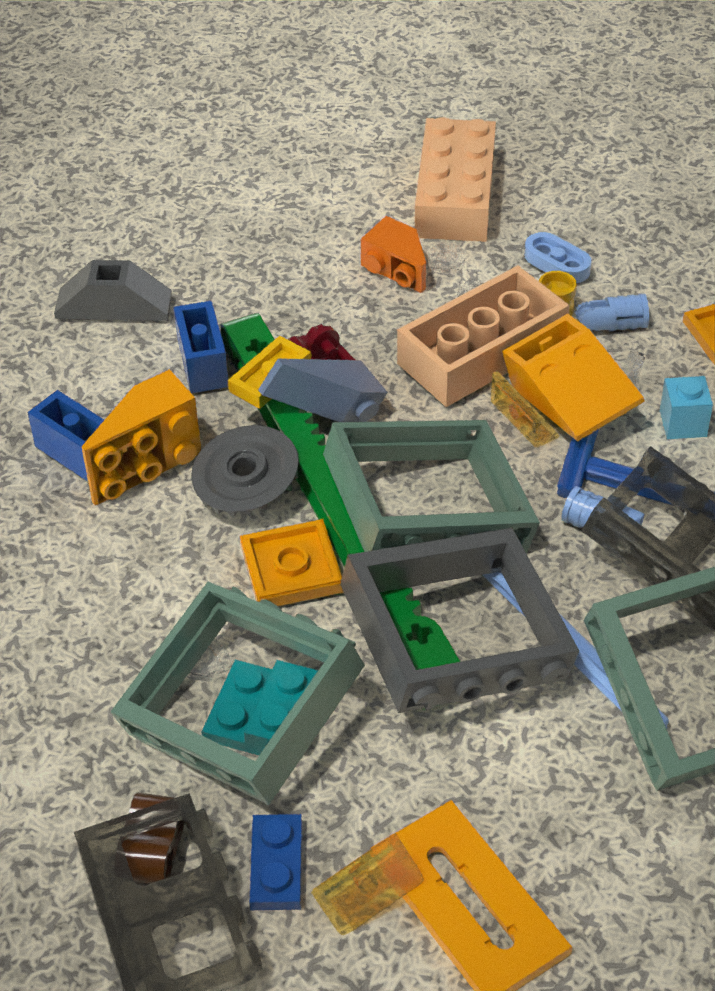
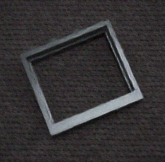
M513 528L349 554L347 556L340 585L398 713L423 708L427 711L438 705L458 701L471 702L482 696L502 692L512 694L522 688L542 684L553 685L554 682L568 679L579 649ZM501 571L540 646L415 670L379 592Z

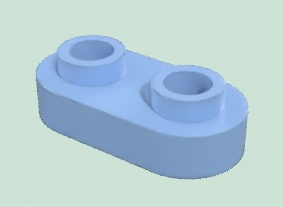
M547 232L534 233L526 239L524 256L527 262L544 272H567L575 278L576 283H581L590 276L591 257L580 248Z

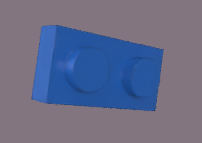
M302 814L253 815L250 911L301 910Z

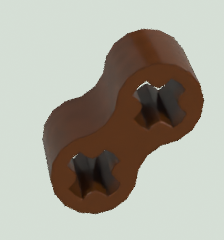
M136 792L131 802L127 826L120 839L116 853L115 876L117 879L162 886L168 885L177 847L186 822V799Z

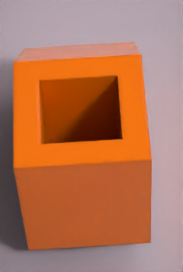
M385 216L361 238V266L371 273H379L396 281L402 287H409L422 293L426 289V260L417 229Z

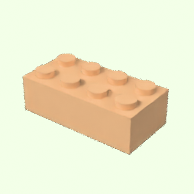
M445 117L436 119L426 118L415 201V228L419 238L487 242L496 121H484L482 119L455 120Z
M517 265L397 329V364L445 407H448L507 374L508 371L502 351L562 316L569 314V305Z

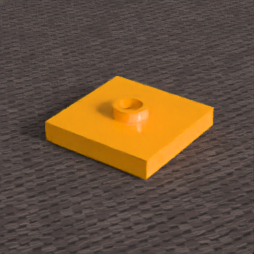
M323 519L240 536L242 553L257 602L265 599L276 606H282L344 593L340 585L342 576Z

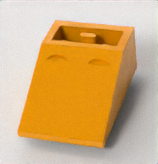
M569 314L562 316L502 351L512 388L576 441L592 434L594 431L645 402L643 395L591 330Z
M170 369L133 386L82 445L91 499L95 506L106 500H114L120 497L124 491L142 482L153 481L161 473L179 464L183 465L191 462L201 451L195 397Z

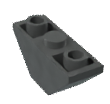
M92 260L60 288L54 315L55 319L168 321L172 290L130 260Z

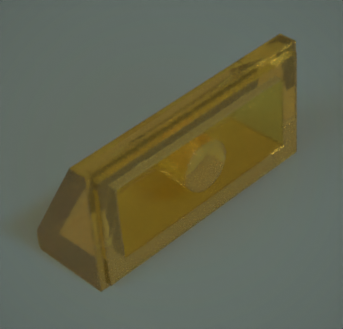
M498 371L492 374L491 402L534 447L538 448L560 436Z
M395 833L312 889L311 893L340 935H346L416 888L424 881V877Z

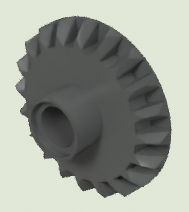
M260 425L237 427L221 433L202 448L192 467V485L204 506H211L217 514L226 511L234 517L238 512H244L250 516L252 510L262 508L266 511L270 502H281L282 494L286 491H292V481L299 478V458L293 442L282 432Z

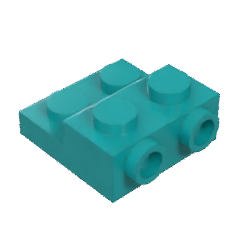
M235 660L201 731L202 736L222 746L260 755L318 670L276 660L273 669Z

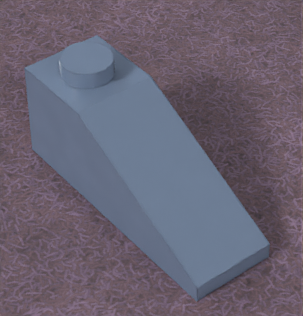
M277 359L258 389L263 396L338 422H366L372 419L377 414L379 405L388 393L361 360Z

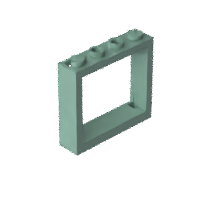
M486 420L332 423L323 455L364 552L513 528L525 552H528L540 522ZM470 430H477V431H476L475 435H472V433H471ZM468 459L494 512L382 516L358 462Z
M715 567L594 603L584 618V623L656 791L715 772V748L679 759L619 618L715 589Z
M208 581L111 710V714L132 737L270 805L365 665L354 648L356 643L345 638L339 629H332L330 632L318 627L314 621L305 615L296 614L295 617L282 612L278 606L268 600L262 599L260 602L248 598L241 590L234 586L231 590H228ZM227 621L324 662L256 761L159 715Z

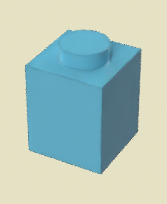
M705 376L665 378L660 414L666 438L707 437L713 403Z

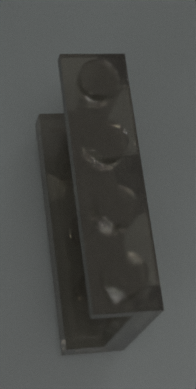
M650 446L645 451L639 464L607 499L603 498L594 507L581 531L650 584L656 585L701 571L693 565V562L708 544L715 540V493L705 484L697 481L677 466L670 458L662 455ZM643 488L653 489L684 514V519L664 542L623 512L626 506ZM715 589L674 601L715 632Z
M190 793L74 832L79 855L123 991H226L243 984L246 991L257 990L256 972L263 970L259 952L254 940L244 942L239 926L246 924L240 901L236 894L227 896L223 885L224 881L229 880L225 861L220 851L211 852L207 839L213 837V832L204 808L196 811ZM179 820L184 821L200 866L149 885H137L133 880L122 848L124 840ZM216 908L233 957L179 978H169L164 972L152 937L154 929L160 925L197 912Z

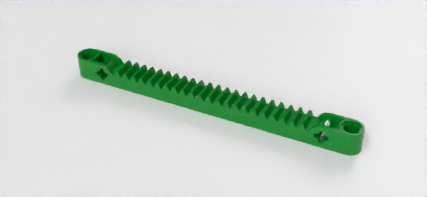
M259 313L220 324L224 348L237 372L275 340ZM271 399L261 409H257L267 427L282 432L293 442L299 458V478H296L318 520H324L330 542L345 568L349 554L361 553L364 550L323 455L326 446L324 434H319V425L317 423L313 424L312 413H307L306 410ZM412 588L379 592L415 670L460 662L437 622L426 616H421V603L419 600H413Z

